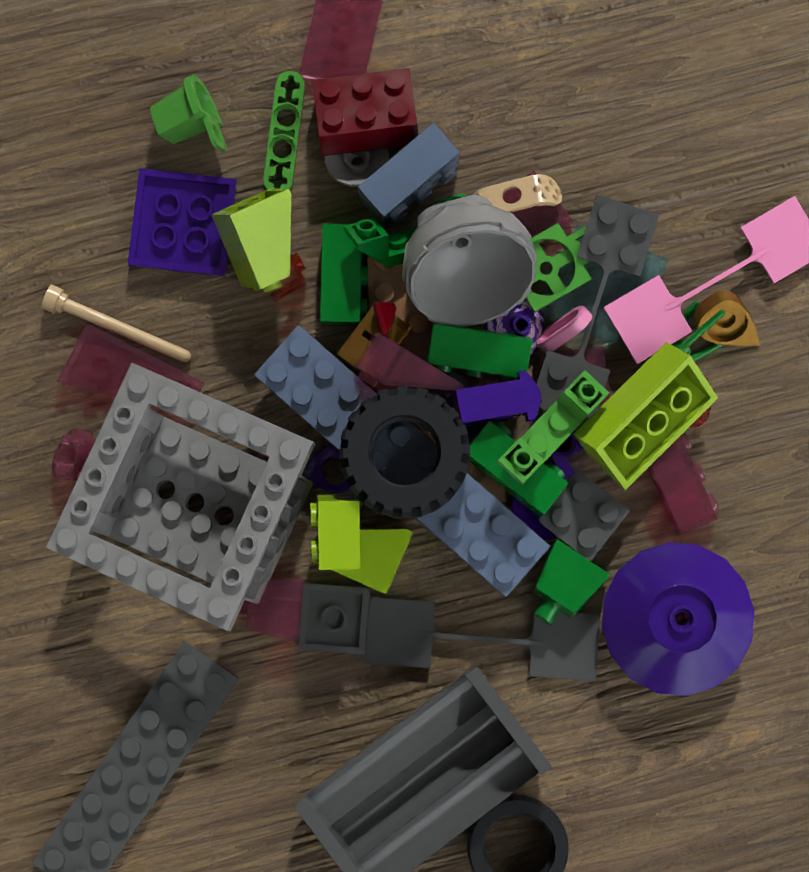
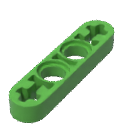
M295 71L281 73L275 84L263 178L266 190L275 189L270 179H276L277 166L271 167V163L280 166L290 165V169L283 167V180L288 182L287 184H281L280 189H289L291 192L294 184L305 98L304 80ZM289 80H294L295 85L299 87V89H294L292 92V103L286 102V88L282 87V85H288ZM289 110L295 114L296 120L291 126L284 127L278 123L277 118L282 111ZM279 142H287L292 147L291 154L286 158H278L273 153L274 146Z

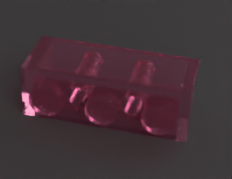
M685 432L647 468L677 536L718 519L715 512L719 511L714 495L712 493L707 494L702 484L706 478L698 462L694 464L690 457L689 451H692V446Z

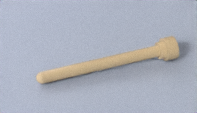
M51 284L45 293L41 308L53 314L56 311L59 313L63 311L68 312L183 363L191 359V353L186 349L70 300L69 295L64 293V289Z

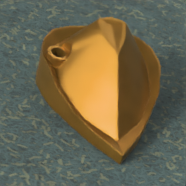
M719 290L703 300L696 309L693 318L697 329L720 310L725 311V315L702 335L705 340L722 345L760 346L753 319L747 306L738 295L728 290Z

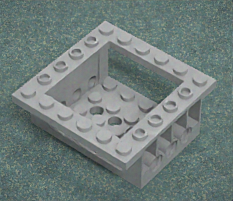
M131 362L46 548L231 632L244 601L259 604L306 501L313 482L305 478L302 473L315 443ZM153 405L269 456V459L266 462L168 419L152 410L151 406ZM171 481L175 486V493L169 499H162L159 494V488L164 482ZM196 494L202 495L204 507L199 512H191L188 507L189 499ZM229 507L234 513L233 521L229 525L222 526L218 522L217 515L221 509ZM93 532L113 538L212 583L210 588L94 536Z

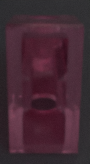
M305 578L269 580L258 604L245 600L239 614L247 615L246 629L292 641H299Z

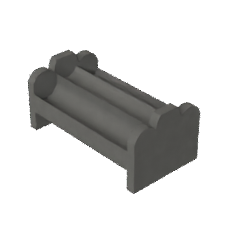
M473 664L455 680L319 784L305 792L297 799L294 807L342 872H411L538 773L543 775L552 766L479 669Z

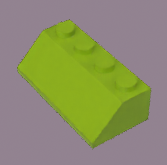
M666 342L573 435L586 453L621 488L626 490L718 397L692 357Z

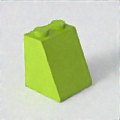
M267 189L211 214L241 287L253 288L254 291L263 289L264 292L280 287L282 285L281 280L290 276V190Z
M408 529L360 530V569L331 571L387 595L413 532Z

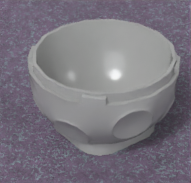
M470 195L433 205L425 209L418 216L417 229L406 243L402 280L414 306L426 315L427 320L442 325L448 324L459 327L484 324L507 314L517 304L520 305L531 292V286L536 275L537 254L530 233L512 213L493 206L486 197Z

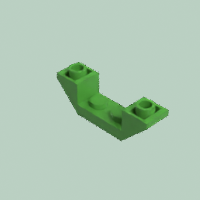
M584 370L530 429L498 459L497 463L520 485H523L603 401L609 392Z

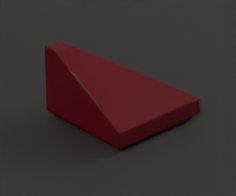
M377 302L373 305L378 331L383 341L389 338L397 310L395 303Z

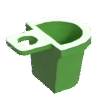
M191 74L185 77L182 86L151 106V116L158 135L170 143L176 144L207 131L211 143L216 149L221 152L227 150L220 130L223 124L210 93L197 75Z

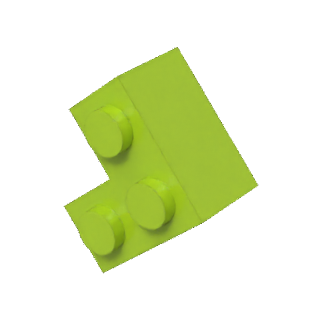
M355 494L317 495V503H310L311 527H317L318 540L311 541V560L318 561L319 570L360 569L359 499Z

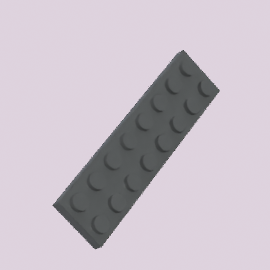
M184 641L32 864L43 872H108L239 678Z

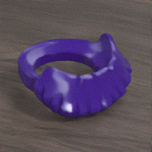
M328 444V446H323L322 450L320 449L318 453H315L313 459H310L305 476L313 482V489L323 488L330 493H341L350 488L346 480L341 484L334 485L328 483L324 477V464L330 459L340 460L339 451L331 444Z

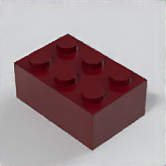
M410 68L312 80L322 157L407 146L418 136Z

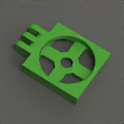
M559 223L532 238L537 254L536 275L533 284L537 281L546 282L553 295L544 296L531 291L525 299L533 313L538 312L591 281V277L584 267L590 261L577 258L581 245L579 239L583 238L586 227L566 236ZM544 240H552L560 243L564 251L554 257L546 256L539 243ZM544 262L552 265V272L548 275L540 272V265ZM572 262L575 267L574 277L570 285L564 287L558 272L560 268Z

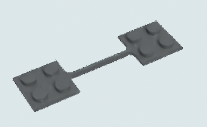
M596 195L577 258L596 263L603 269V276L591 311L592 319L586 327L577 355L567 357L547 350L537 381L542 396V403L538 409L537 417H541L584 370L604 388L606 387L611 370L589 364L585 360L584 351L608 275L613 271H621L640 277L660 214ZM600 404L576 428L577 430L599 409Z
M454 371L452 373L444 372L428 393L435 396L439 395L448 404L447 397L455 390L473 386ZM414 423L433 438V436L427 429H425L423 426L417 423ZM486 425L466 428L469 444L474 441ZM577 470L569 480V484L547 512L539 518L538 522L571 549L591 561L630 510Z
M369 597L364 663L430 668L433 643L440 638L527 646L531 652L529 676L596 681L600 615L576 613L572 618H569L559 612L551 625L543 623L534 615L531 636L521 640L440 633L434 627L435 602Z

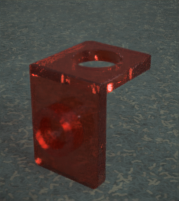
M297 252L292 255L290 253V266L297 279L270 293L274 302L307 285L301 273L306 270V267Z

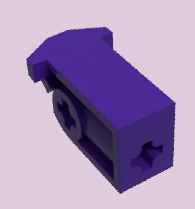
M524 370L516 373L517 380L458 389L448 396L447 399L449 406L454 408L459 414L463 425L465 424V427L469 428L486 425L489 421L497 423L519 418L521 414L525 416L526 422L534 421L542 403V396L538 385Z

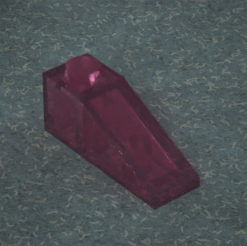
M380 333L373 334L354 366V369L360 372L358 378L373 387L379 383L387 386H408L411 388L455 391L462 389L464 386Z

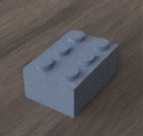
M433 123L358 186L359 200L384 229L390 224L395 227L408 216L406 211L415 203L420 206L433 195L431 190L441 182L445 185L457 175L456 168L459 166L460 152Z

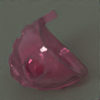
M74 428L66 435H63L52 461V473L57 480L77 481L95 443V438H93V433L90 430Z

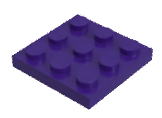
M139 168L128 266L226 277L229 256L211 214L235 204L237 179Z

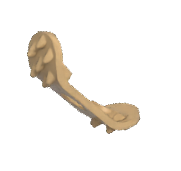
M541 174L487 186L472 194L486 197L493 206L510 213L535 206H556L562 201V194L557 183L551 177ZM509 189H517L522 195L518 202L509 204L503 200V194Z

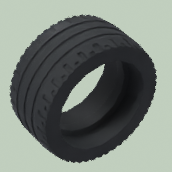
M523 795L508 796L473 823L469 829L467 854L473 872H495L487 862L485 855L486 835L494 823L502 817L512 814L529 815L539 821L548 832L551 844L549 859L539 872H564L569 854L567 833L555 812L535 798Z

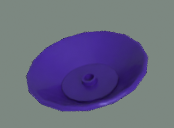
M668 542L640 551L617 571L604 596L602 630L611 657L631 680L656 693L689 696L718 686L739 668L752 642L755 610L745 581L725 558L700 545ZM680 612L687 616V622L682 626L678 625L675 620L676 615Z

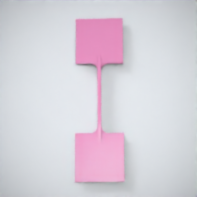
M795 196L740 227L752 249L749 258L686 295L678 298L672 296L658 275L603 307L636 365L655 354L666 342L672 344L693 332L681 313L682 303L750 262L760 263L773 284L809 263V219Z

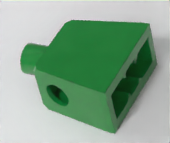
M557 539L533 591L537 597L543 600L534 613L535 617L547 625L552 624L559 612L572 618L605 584L610 574Z

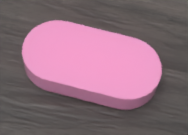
M584 306L574 308L548 326L536 341V346L544 354H546L547 350L553 352L579 334L591 321L592 314Z

